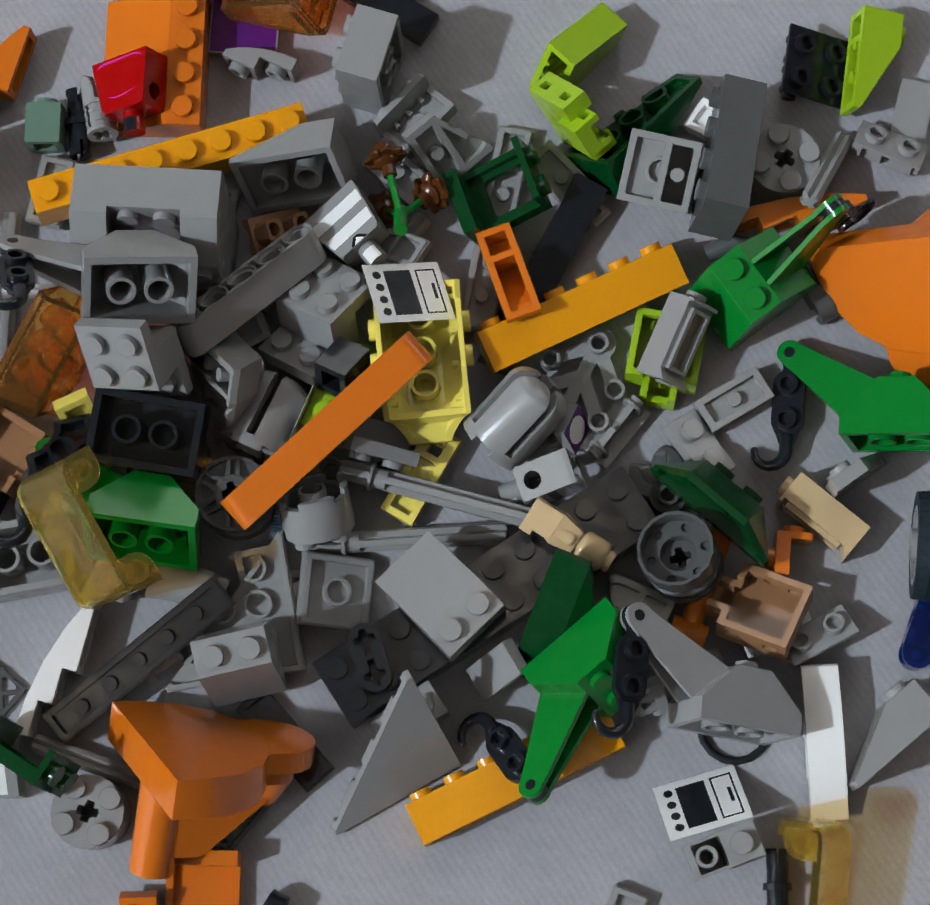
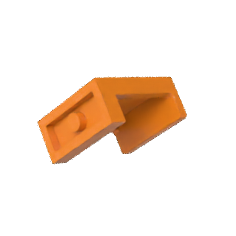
M210 850L199 857L176 858L174 873L171 877L166 878L165 905H241L243 852Z

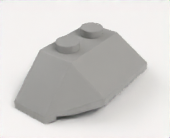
M231 333L208 352L200 356L189 357L183 349L190 378L201 403L210 406L211 413L226 427H233L257 394L259 380L264 375L262 357L237 334Z

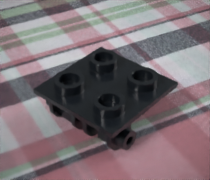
M791 23L788 36L786 37L787 47L786 54L783 57L784 66L781 70L783 73L782 83L779 87V93L782 94L781 99L795 101L796 96L840 109L848 41Z

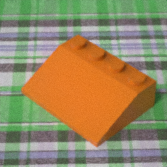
M118 0L108 2L105 61L143 46H147L167 56L168 60L165 108L161 113L145 118L146 134L140 137L178 138L206 129L209 75L208 41L212 7L210 0ZM117 122L118 137H128L124 134V124Z

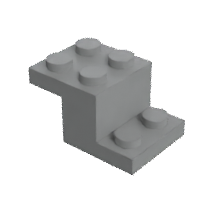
M632 128L616 199L692 215L694 193L701 170L699 169V161L702 150L706 145L701 142Z
M327 257L319 267L278 297L275 302L280 327L258 348V353L262 360L312 386L313 384L316 386L314 362L339 336L352 342H360L355 312L371 297L365 275Z
M80 317L75 323L76 335L94 388L122 389L142 394L188 396L193 389L175 326L148 325L147 320L83 317Z

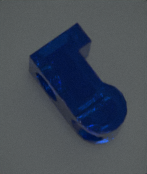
M916 600L914 602L899 648V661L909 671H919L930 664V602Z

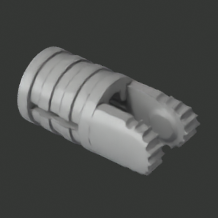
M81 76L80 88L83 111L85 112L87 138L93 142L111 141L119 135L117 121L103 114L95 79L91 76Z

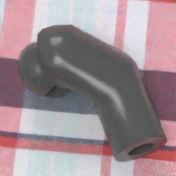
M734 234L730 241L717 239L704 245V250L708 259L714 261L749 238Z

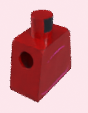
M147 46L92 66L103 114L114 121L124 124V134L128 137L145 135V118L159 114L165 108L167 56Z

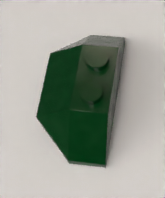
M708 460L655 464L650 469L656 479L761 568H765L768 565L764 507L760 505L763 499L749 486L746 485L742 490L732 481L735 475L720 462H717L714 466Z

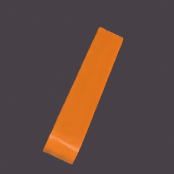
M407 331L222 500L220 504L246 530L434 357L410 331Z

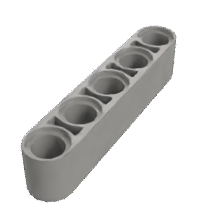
M303 223L292 227L196 300L195 323H170V326L176 327L180 344L189 357H197L208 352L326 260L327 254L312 226L309 223Z

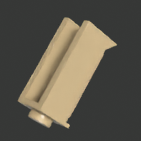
M803 472L795 480L788 476L776 491L781 497L775 506L779 507L783 504L785 506L784 512L805 527L810 533H814V536L833 551L838 549L841 563L871 528Z

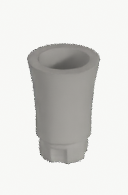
M153 566L145 597L180 603L212 576H215L227 592L229 591L231 580L215 575L214 571L198 567V571L195 572Z

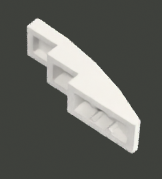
M92 599L86 602L65 627L44 659L26 695L17 721L19 725L24 727L20 735L34 738L38 731L45 704L54 706L62 699L69 672L79 675L84 674L103 607L99 602Z
M838 664L800 665L802 723L805 740L806 777L809 786L811 821L849 819L845 739Z

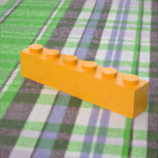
M659 241L640 249L642 257L629 262L627 256L608 264L607 266L610 271L597 277L595 271H592L575 279L578 285L575 288L565 292L562 285L543 294L546 301L540 303L542 309L540 313L511 323H507L506 319L500 321L498 315L479 323L481 331L473 334V338L490 374L689 283L672 243L661 247Z
M600 717L602 723L607 727L615 726L611 717ZM592 723L557 782L625 749L626 746L622 738L608 739L600 735ZM526 737L522 741L528 748L530 738ZM489 755L476 762L478 769L466 775L463 770H459L443 778L445 785L434 791H431L430 787L427 786L409 795L411 802L405 804V807L424 846L427 847L524 799L525 797L519 792V784L509 781Z

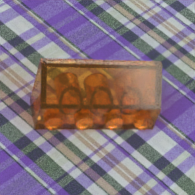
M60 286L38 291L0 361V405L33 418L49 414L56 415L52 402L71 394L74 387L80 383L82 373L87 366L74 328L75 323L81 317V296Z

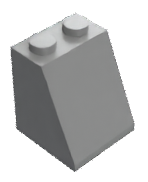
M272 619L202 634L190 642L198 680L215 707L288 690Z

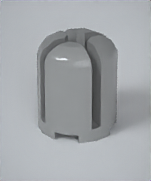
M519 366L513 368L463 424L471 440L477 435L482 443L491 451L487 456L499 466L511 471L515 466L522 465L567 416L568 406L562 391L548 376L541 374L540 371L534 368Z
M264 370L263 378L259 380L257 394L233 427H226L222 424L214 440L215 444L220 448L223 442L237 454L236 456L251 459L261 466L289 440L308 397L306 391L295 380L286 376L280 383L277 381L279 378L278 372Z

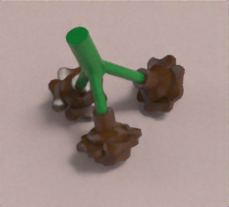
M388 141L387 143L379 142L371 148L369 157L364 160V164L369 166L370 170L382 171L383 178L388 180L390 191L384 190L380 194H370L368 198L386 229L392 228L396 235L403 236L408 231V215L419 207L424 210L430 209L433 214H437L440 209H446L449 206L447 198L450 197V193L446 188L445 182L440 177H433L430 173H425L421 178H416L413 181L416 187L412 191L415 196L414 202L408 206L403 205L395 177L397 176L396 166L402 164V160L408 155L407 151L403 150L402 146H396L393 141Z

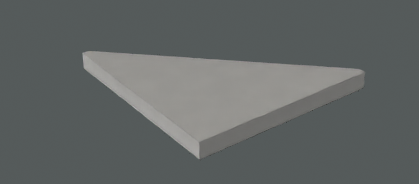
M280 531L277 532L232 595V599L237 605L213 623L206 633L272 619L284 674L305 671L307 667L300 625L295 624L297 607L284 532ZM192 652L166 687L167 693L203 687L197 677Z
M408 669L403 671L400 676L402 682L396 695L391 696L380 719L382 722L376 737L371 738L361 759L362 767L357 777H353L342 799L343 807L338 817L333 818L331 825L337 835L461 765Z

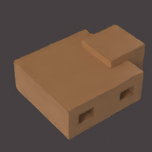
M0 405V491L16 500L24 473L28 469L25 457L35 452V445L39 440L50 436Z
M744 562L738 573L737 580L722 575L712 598H708L706 602V617L716 621V636L786 661L812 603L813 586Z

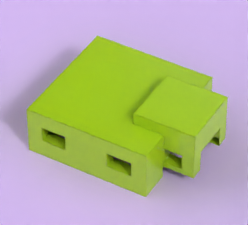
M548 71L528 89L561 141L595 161L617 143L609 129L601 130L593 126L600 118L595 112L587 109L593 103L581 88Z
M638 306L624 383L641 386L639 399L644 403L642 406L673 411L677 392L695 395L706 331L684 379L686 392L660 384L655 381L656 378L641 374L636 369L662 310Z

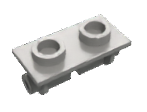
M863 120L850 150L857 152L856 156H861L876 163H880L882 156L889 158L886 167L904 173L909 177L910 173L917 176L929 146L913 138H908L880 125Z
M625 393L624 398L614 403L606 412L609 418L608 429L602 434L590 432L582 442L580 449L608 469L652 413L642 406L644 403L635 395L630 397ZM602 418L595 427L600 428L604 426L605 420Z
M840 604L801 625L786 660L791 667H800L806 661L846 640H852V637L859 634L860 630L843 605Z

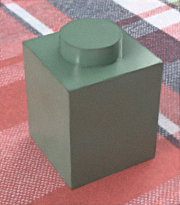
M42 97L38 98L37 102H26L24 143L31 153H66L67 130L65 129V119L68 118V113L61 101L58 102L54 98Z

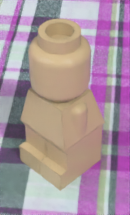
M540 496L535 500L519 526V529L529 535L534 531L544 537L547 543L570 553L573 552L575 555L591 561L593 571L600 569L606 573L617 553L611 550V543L594 532L583 533L584 530L567 512H564Z

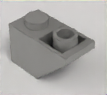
M752 819L682 846L695 882L766 854Z

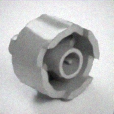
M777 123L763 130L759 136L751 191L765 202L802 196L811 176L820 165L818 144L803 129L792 125ZM782 161L787 163L788 165H784L783 168H780L777 166V162Z
M325 473L304 476L277 501L284 537L289 542L294 543L296 550L308 551L315 548L319 543L328 541L339 543L347 541L352 537L351 529L355 526V515L347 480L341 475H338L336 480H326Z
M83 774L78 776L74 786L68 792L63 793L61 798L54 796L50 813L51 825L55 833L63 841L75 848L101 850L123 838L130 826L132 808L127 795L119 784L100 775ZM95 803L94 809H98V815L96 818L90 817L87 821L88 816H85V810Z

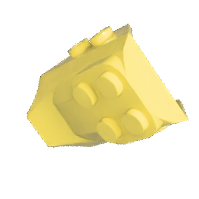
M459 279L443 280L456 319L379 323L373 305L374 319L368 320L369 341H376L377 353L370 354L371 364L407 331H410L434 357L382 405L384 421L397 427L405 436L409 445L415 446L452 441L455 431L463 418L471 413L467 366H474L472 344H465L464 332H471L469 310L462 311Z

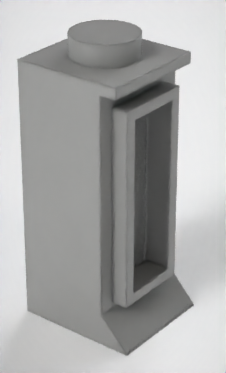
M687 290L685 295L670 291L636 369L637 372L656 378L655 381L660 384L686 392L684 382L686 374L713 313H718L716 309L705 304L707 297L691 290Z

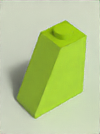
M601 2L548 43L529 85H534L550 71L577 86L618 45L628 24Z

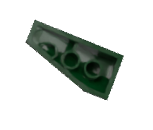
M675 74L643 95L641 98L642 104L626 112L622 109L614 114L615 122L606 128L610 130L617 143L597 161L573 147H570L564 154L588 179L608 189L606 194L617 196L632 128L672 136L703 83L701 78Z
M556 548L518 646V650L527 664L594 607L595 588L591 561L561 548Z

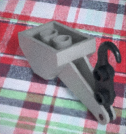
M115 230L88 245L35 239L16 234L4 235L0 238L1 287L13 297L0 299V310L9 311L24 306L27 302L28 294L35 287V275L81 296L80 315L83 318L147 320L148 324L195 323L198 273L197 250L191 244L155 230Z
M635 602L621 609L619 620L626 633L616 643L612 691L619 709V719L616 726L607 727L602 723L599 711L594 709L592 711V723L600 735L608 739H618L625 736L631 729L634 714L646 693L649 663L674 698L666 707V728L764 746L801 737L802 713L773 671L758 668L757 662L748 660L736 661L734 666L725 665L642 602Z

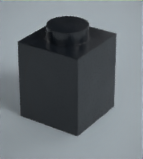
M339 336L314 362L317 389L336 397L371 365L369 349L359 343Z

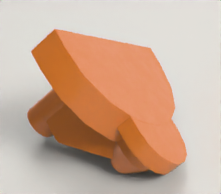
M930 208L911 224L830 233L810 260L823 290L831 296L837 312L858 333L886 347L894 371L911 373V376H916L930 390Z
M112 701L107 739L140 780L129 862L130 872L138 877L151 880L169 878L174 873L176 858H192L206 854L260 807L271 806L276 803L292 782L294 774L310 769L316 746L313 735L300 727L288 723L257 719L237 720L213 710L178 703Z

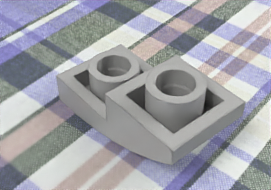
M236 47L227 48L222 54L228 71L241 79L250 77L258 81L265 69V73L277 81L283 82L284 79L295 83L301 72L298 59L272 50Z

